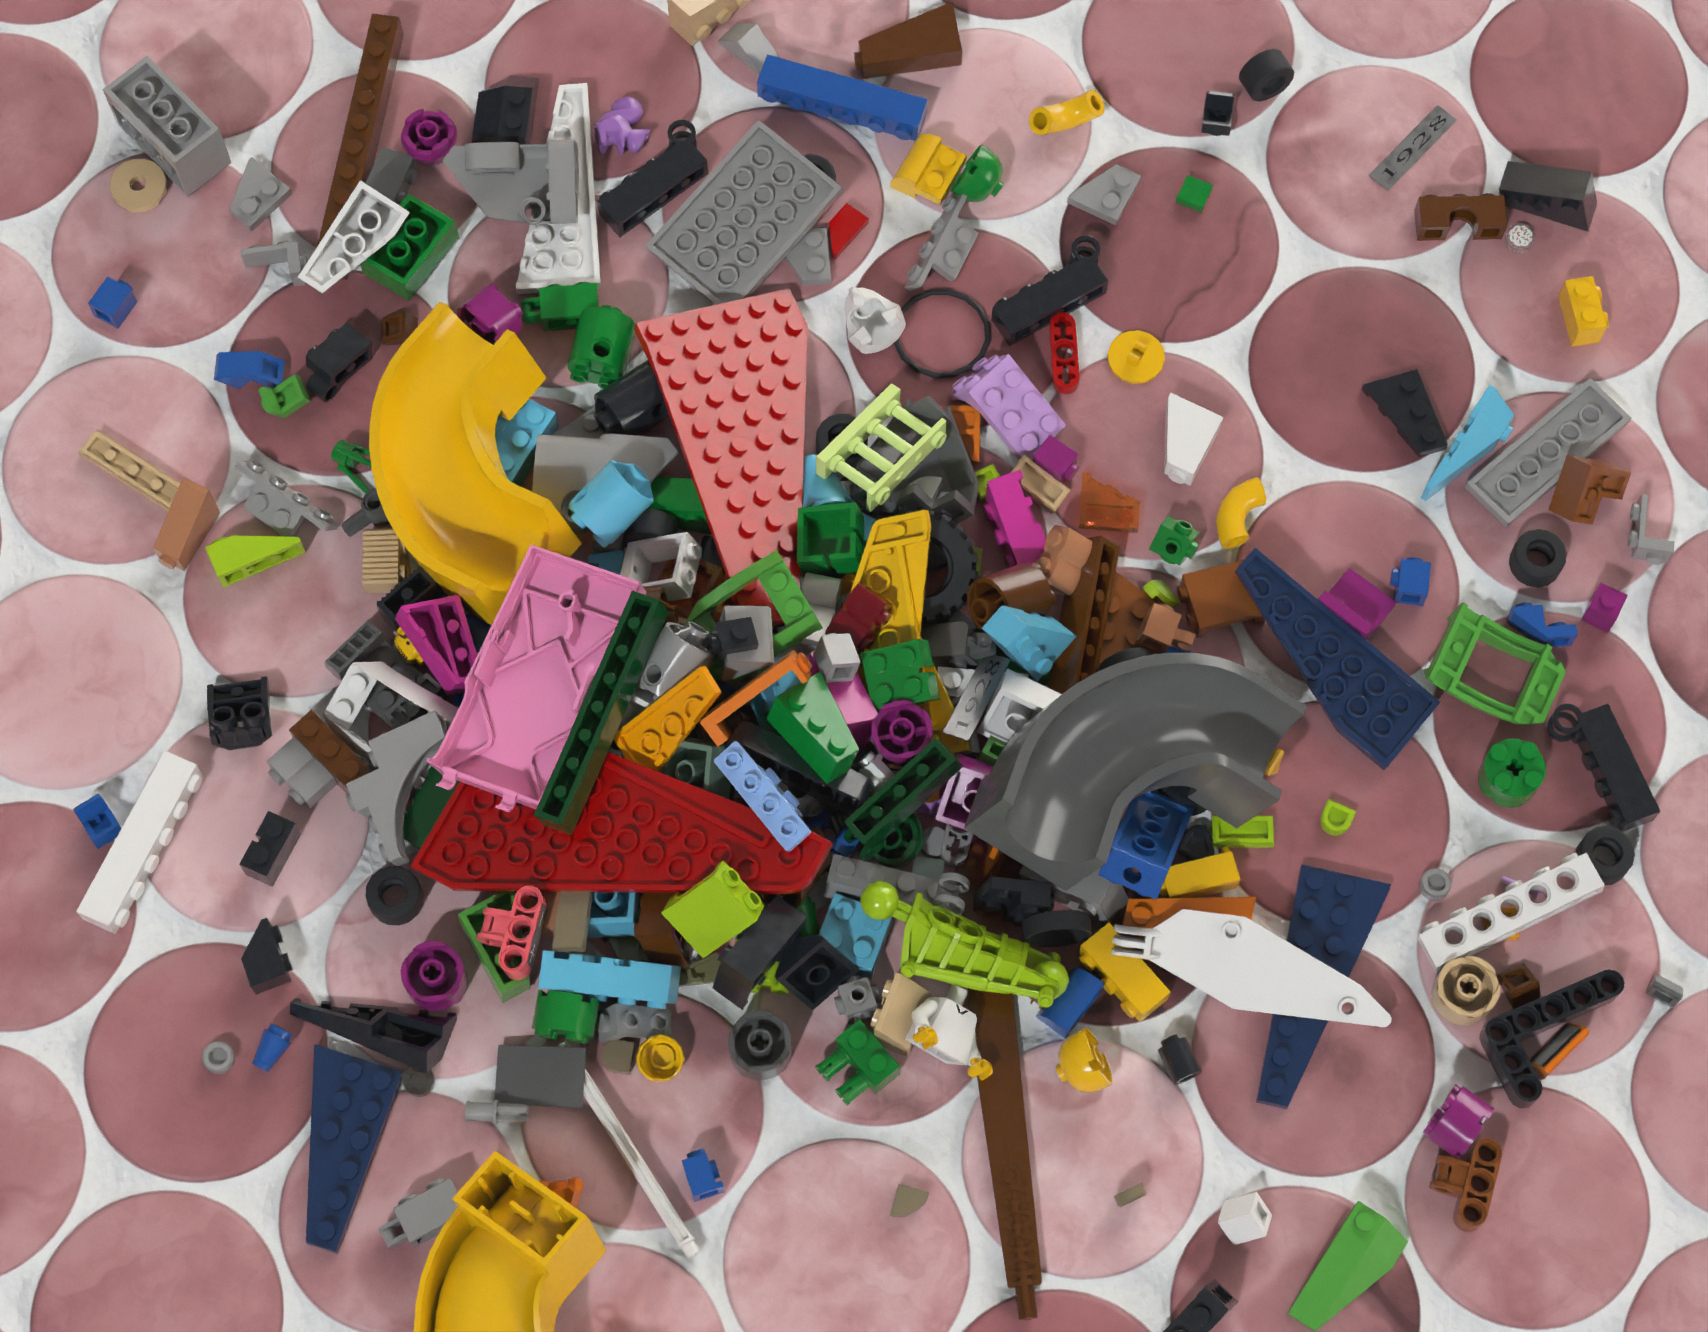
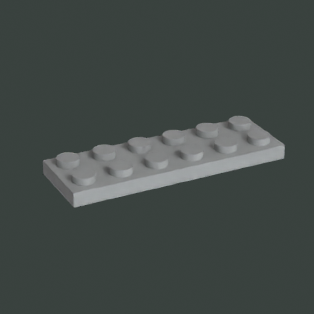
M1589 378L1469 480L1465 488L1507 528L1557 485L1567 455L1584 458L1590 457L1625 427L1632 417Z

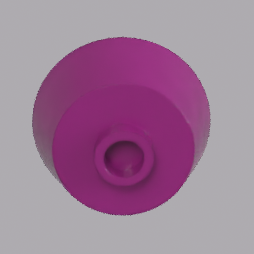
M419 109L413 112L405 120L401 133V143L405 151L425 165H438L442 163V160L450 152V149L457 140V129L454 122L441 110H438V112H424V109Z

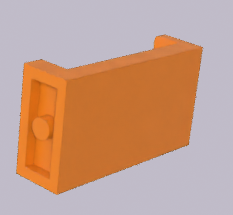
M793 649L708 711L700 720L701 725L715 744L720 746L729 739L733 732L724 720L726 717L789 671H793L802 684L806 683L812 675L810 672V668H812L811 663L802 652L797 654Z

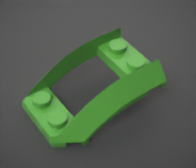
M777 550L740 571L700 599L695 604L684 625L685 627L688 621L696 623L711 635L715 622L709 612L759 579L787 626L786 629L773 636L774 657L798 644L814 632L823 629ZM716 657L709 672L714 680H721L720 662H718ZM753 672L744 674V675H742V676H739V677H736V678H733V679H730V680H742V681H743V680H745L750 674H752Z
M1461 603L1446 619L1450 622L1429 668L1423 669L1426 679L1462 702L1514 724L1544 723L1566 673L1561 661H1556L1552 654V646L1549 644L1543 645L1516 634L1486 616L1476 614L1467 608L1468 605L1466 603ZM1477 640L1533 664L1515 707L1496 701L1459 681Z

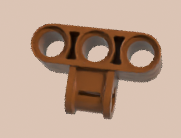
M1492 1138L1480 1139L1470 1149L1467 1161L1444 1155L1436 1157L1438 1166L1434 1181L1430 1182L1429 1188L1457 1198L1453 1220L1458 1229L1464 1232L1475 1231L1485 1222L1488 1216L1502 1159L1501 1145ZM1485 1148L1489 1150L1492 1155V1161L1482 1160L1479 1157L1478 1149ZM1472 1178H1478L1484 1183L1485 1190L1483 1192L1473 1189L1471 1186ZM1470 1208L1474 1210L1477 1214V1222L1466 1220L1463 1215V1209Z

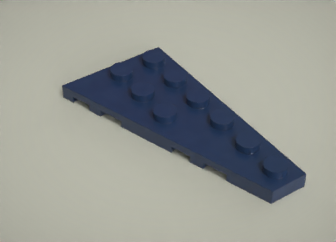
M315 1044L306 1243L338 1254L404 1074L401 1071Z

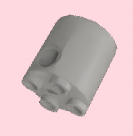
M689 621L685 627L673 622H667L655 642L637 686L644 690H650L654 693L652 698L657 701L699 667L706 666L709 670L717 657L716 653H712L709 647V632L700 625Z

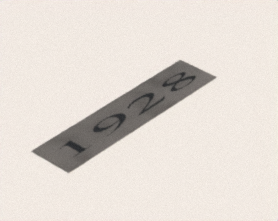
M1437 105L1369 176L1389 190L1457 119Z
M998 655L981 658L943 733L969 741L1011 659Z

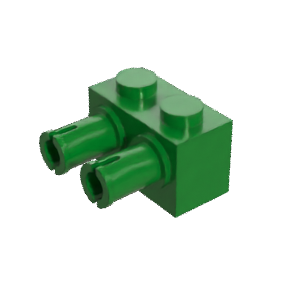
M860 1019L835 1039L836 1050L815 1066L819 1074H823L822 1077L827 1082L847 1064L854 1068L856 1074L839 1088L835 1089L840 1099L843 1098L842 1101L847 1106L867 1088L877 1094L900 1075L898 1063Z

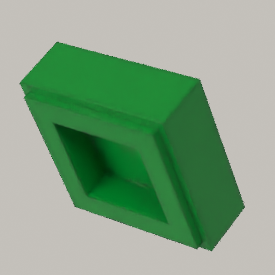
M1187 175L1176 197V203L1202 213L1212 192L1213 185Z

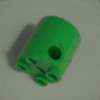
M611 305L586 308L580 313L567 363L568 370L571 372L570 378L573 381L598 384L603 389L625 375L635 337L633 328L636 323L632 318L622 313L619 308Z

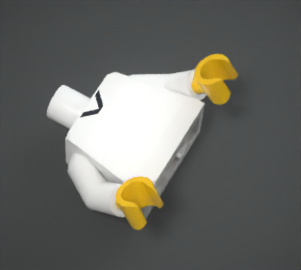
M951 985L946 998L929 997L912 1012L913 1024L905 1040L946 1064H968L970 1066L967 1069L968 1075L973 1078L979 1075V1079L983 1081L993 1073V1069L987 1060L982 1059L977 1048L975 1032L977 1017L976 1014L963 1007L968 992L961 987Z

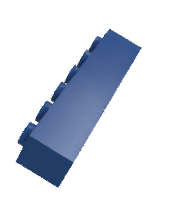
M768 54L757 81V95L767 102L786 104L795 110L803 109L814 112L820 117H832L842 120L848 125L857 124L877 133L885 132L895 135L902 140L910 139L915 141L920 135L927 115L928 99Z

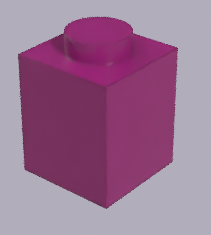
M1051 435L1048 436L1033 455L1032 461L1062 484L1066 479L1070 481L1079 469V466H1077L1079 454Z
M1600 582L1581 620L1609 632L1617 620L1628 595Z

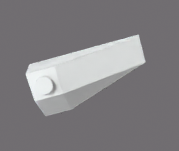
M360 181L298 278L323 294L394 238L410 212Z

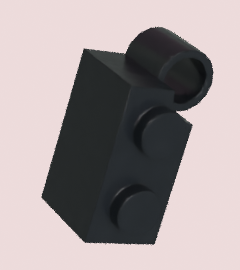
M345 323L339 329L336 328L331 331L325 341L319 346H313L306 355V366L314 372L309 378L306 387L323 402L330 401L337 394L339 386L372 359V342L349 323Z

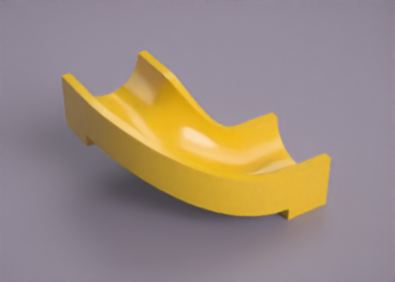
M439 302L401 345L390 360L379 382L372 405L369 425L371 469L377 495L384 513L395 534L406 549L448 596L459 595L462 606L470 615L492 625L530 545L570 558L582 543L549 499L508 480L497 450L495 428L498 416L510 421L545 381L546 376L515 332L507 329L493 345L465 325L447 304Z
M494 1151L452 1198L457 1209L440 1230L429 1251L421 1274L415 1303L414 1332H554L556 1316L560 1306L607 1251L588 1216L497 1151Z

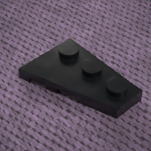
M1418 369L1363 384L1361 390L1367 397L1370 396L1378 405V410L1384 417L1387 416L1396 426L1399 435L1418 457L1446 450L1448 446Z

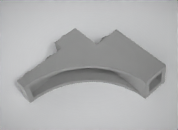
M435 710L369 740L372 751L368 752L373 766L377 770L346 783L349 791L346 799L350 808L365 817L369 816L368 822L375 834H379L382 842L379 844L382 857L385 861H389L396 866L410 862L405 848L403 830L404 814L410 792L423 769L429 764L426 762V759L432 758L437 753L448 731L444 717Z

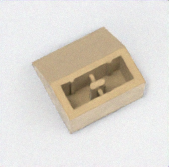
M896 972L893 981L889 979L886 981L881 996L883 997L881 1002L883 1008H876L870 1026L872 1027L870 1032L874 1034L875 1038L885 1049L909 1057L913 1044L905 1040L913 1024L911 1014L927 998L931 997V992L903 974Z

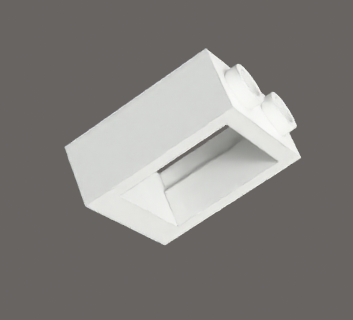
M688 532L629 542L620 575L639 581L644 589L664 588L668 602L691 598L703 548ZM677 559L671 579L647 583L652 563Z

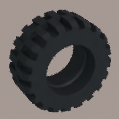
M929 511L931 521L930 542L938 546L944 553L948 572L943 585L936 592L924 596L921 624H932L945 620L960 610L967 600L969 586L978 578V571H976L978 557L977 553H974L972 547L974 544L971 538L967 537L963 532L964 529L959 524L952 522L951 518L943 514H935L934 511Z

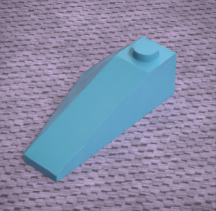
M1491 385L1488 386L1470 414V418L1463 429L1464 432H1459L1449 450V455L1446 454L1426 485L1421 499L1427 501L1493 451L1500 440L1506 442L1514 427L1510 423L1514 414L1497 390Z

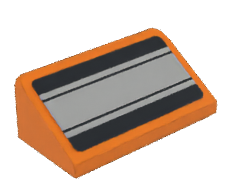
M1565 1023L1529 1059L1539 1079L1544 1080L1590 1034V1030L1576 1024Z

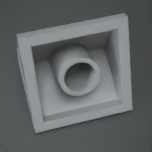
M724 606L719 622L751 617L759 645L757 650L727 654L725 661L720 662L721 680L727 681L774 664L771 608L768 606Z

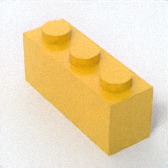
M1109 922L1081 945L1079 951L1081 956L1079 959L1090 972L1094 970L1099 975L1100 981L1104 983L1103 988L1110 995L1115 994L1122 1002L1120 1006L1130 1018L1135 1017L1139 1022H1142L1168 1000L1171 992L1141 958L1111 955V948H1132L1112 943L1113 936L1120 934L1114 931V927Z

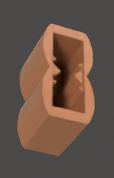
M1054 525L1046 536L1044 552L1036 561L1042 567L1050 589L1055 593L1068 596L1076 589L1081 576V568L1087 562L1092 550V541L1069 527Z

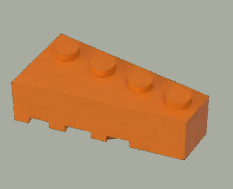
M1256 897L1128 899L1122 925L1152 929L1182 909L1245 916L1252 920ZM1120 933V935L1143 938V936Z

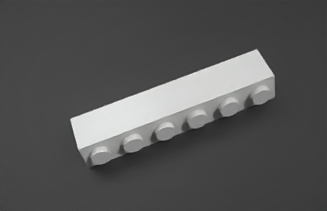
M164 750L76 911L83 920L114 934L117 933L119 927L122 928L127 923L130 916L129 909L133 901L141 897L146 877L156 869L159 863V853L163 846H167L172 840L173 828L177 820H181L188 809L187 802L191 794L196 793L201 786L202 772L197 764Z

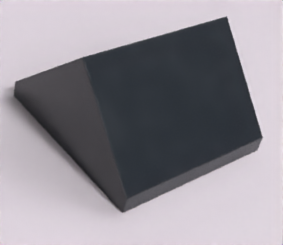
M822 935L797 937L781 958L775 978L813 1011L838 989V986L843 985L855 975L859 969Z

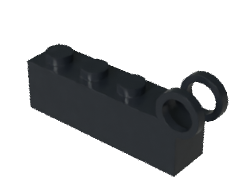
M687 120L674 121L668 128L669 147L666 149V152L657 158H651L641 170L635 174L627 175L620 185L613 190L605 191L597 200L599 215L619 237H622L708 175L707 159L697 149L696 130L691 122ZM680 126L687 127L691 131V133L679 131L672 135L673 130ZM679 138H688L684 141L677 140Z
M1091 236L1076 238L1072 243L1070 262L1065 268L1059 271L1053 270L1034 285L1027 284L1014 296L1001 298L995 303L994 307H992L991 320L1009 346L1050 325V320L1053 316L1059 313L1069 314L1106 294L1108 279L1098 266L1100 245L1095 238ZM1082 242H1088L1095 247V250L1086 246L1076 247ZM1080 253H1088V254H1090L1091 256H1090V257H1082V256H1080L1079 254H1080Z
M1572 704L1558 706L1548 720L1547 731L1556 741L1567 742L1572 740L1574 744H1578L1582 752L1583 765L1587 771H1591L1595 779L1596 792L1600 798H1604L1608 806L1607 813L1611 823L1617 825L1618 829L1624 832L1653 821L1661 811L1609 704L1583 713ZM1563 710H1570V711L1574 712V713L1576 714L1578 720H1576L1575 717H1574L1573 715H1571L1570 713L1561 712V711H1563ZM1558 718H1565L1570 721L1572 728L1562 726ZM1553 725L1559 732L1569 735L1562 736L1557 734L1553 729Z

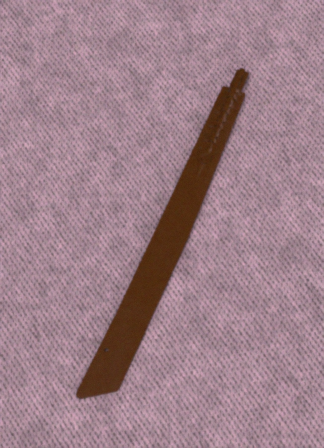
M978 838L970 845L965 863L956 867L957 874L965 876L970 881L969 890L965 893H959V898L965 902L964 912L961 913V916L977 923L979 926H985L986 931L1001 936L1002 933L1007 934L1006 921H1003V909L990 912L983 910V907L973 906V894L989 879L991 870L1001 856L1000 852L994 860L990 858L989 855L993 846ZM968 988L970 1011L976 1014L977 1017L975 1027L977 1048L982 1059L987 1060L993 1069V1073L983 1081L979 1079L978 1075L977 1081L1007 1287L1010 1289L1015 1288L1018 1319L1031 1320L1038 1318L1034 1286L1041 1285L1042 1276L1013 994L986 992Z

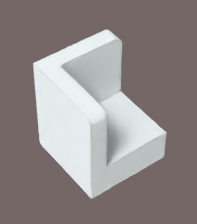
M1254 1192L1226 1200L1223 1203L1218 1224L1231 1243L1237 1245L1265 1237L1272 1214L1258 1193Z

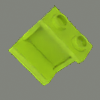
M722 861L717 865L713 873L684 894L677 892L670 897L661 914L698 954L705 958L755 923L764 908V904L761 902L758 894L751 891L740 879L736 870L730 868Z

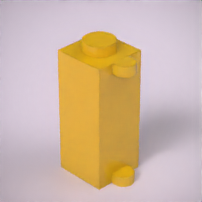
M1227 846L1221 848V854L1170 866L1159 897L1200 898L1237 888L1241 879L1232 851Z

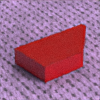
M848 203L829 221L832 257L834 259L838 258L869 223L868 217Z

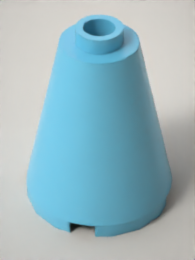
M816 454L804 457L802 507L853 502L834 472L826 479L816 474Z

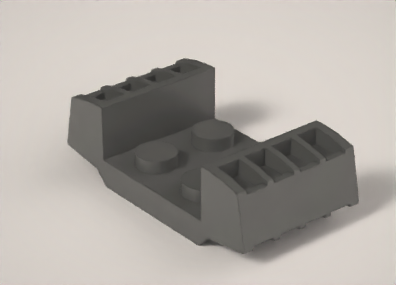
M368 620L325 661V667L339 681H342L352 662L382 661L403 676L443 698V700L448 698L444 689L427 672L423 675L412 664L406 663L401 654L385 641L383 633ZM378 680L364 703L392 729L428 713L426 709L398 694Z

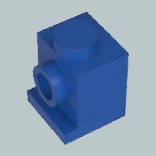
M705 1149L688 1153L686 1155L687 1159L682 1160V1164L694 1202L724 1193L722 1180L715 1182V1179L720 1178L715 1159L708 1161Z

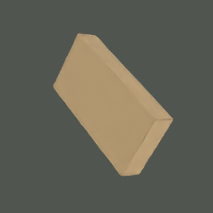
M1023 455L1010 473L1021 469L1023 475L1021 488L1024 494L1030 496L1033 501L1050 514H1053L1070 492V489L1026 455Z

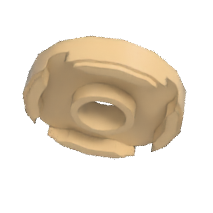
M132 159L122 163L115 169L110 178V191L114 201L132 213H144L154 209L167 194L168 182L162 168L155 162L147 159ZM138 181L146 183L142 190H132L134 183Z

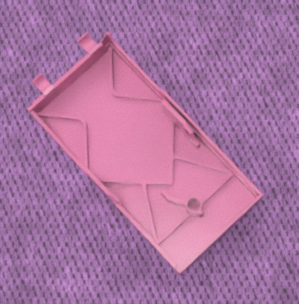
M530 545L464 682L465 694L462 703L437 753L432 758L426 759L427 763L443 775L442 780L436 783V786L451 790L458 780L503 797L501 803L495 807L503 811L511 812L516 802L537 809L631 592L635 591L644 595L647 593L639 581Z

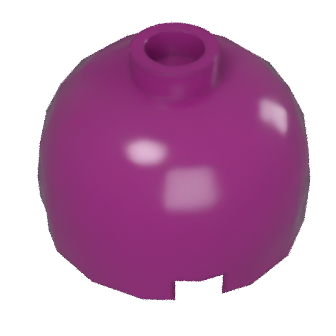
M908 700L893 701L884 705L871 724L872 741L878 753L886 760L897 764H907L933 738L932 721L927 711Z

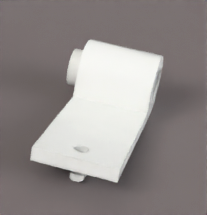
M806 572L805 577H800V590L823 629L814 632L799 642L803 643L804 647L808 645L817 646L821 636L826 635L825 631L834 617L842 590V579Z

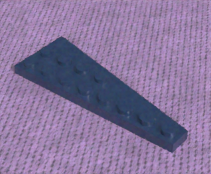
M1301 865L1286 941L1349 978L1389 893L1391 884ZM1272 1014L1256 1103L1283 1109L1288 1108L1328 1020Z

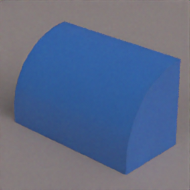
M1073 968L1068 974L1069 984L1066 991L1060 997L1055 998L1050 1007H1042L1036 1015L1039 1020L1065 1039L1098 998L1104 987L1102 981L1080 968Z

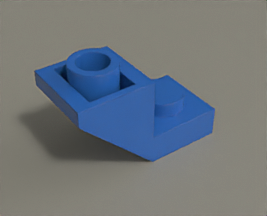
M261 351L219 352L216 355L214 380L238 389L250 381L273 389L283 382L285 360Z
M1529 602L1519 603L1512 607L1507 616V623L1528 639L1543 645L1549 644L1552 648L1571 646L1578 636L1576 624L1566 625L1564 622H1556L1546 627L1542 605H1532Z

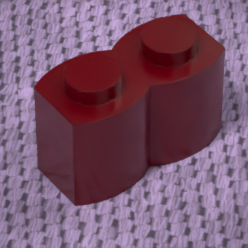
M858 583L845 600L842 608L830 622L825 634L850 633L857 654L866 652L875 641L873 635L878 627L883 628L890 620L892 613L889 611L893 604L867 585Z

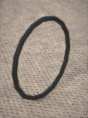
M950 289L928 290L913 296L901 308L903 315L916 301L931 295H950L966 301L978 312L984 324L985 341L979 355L967 366L955 371L933 372L918 367L905 355L899 339L894 342V345L901 360L915 372L932 378H953L970 371L975 363L984 358L991 341L990 323L982 307L969 296Z

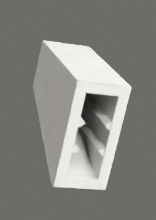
M1170 393L1165 409L1164 474L1168 475L1176 483H1185L1191 486L1220 431L1223 417Z

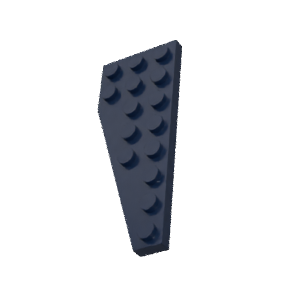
M1255 547L1236 569L1235 574L1336 731L1381 769L1385 770L1439 705L1440 701Z

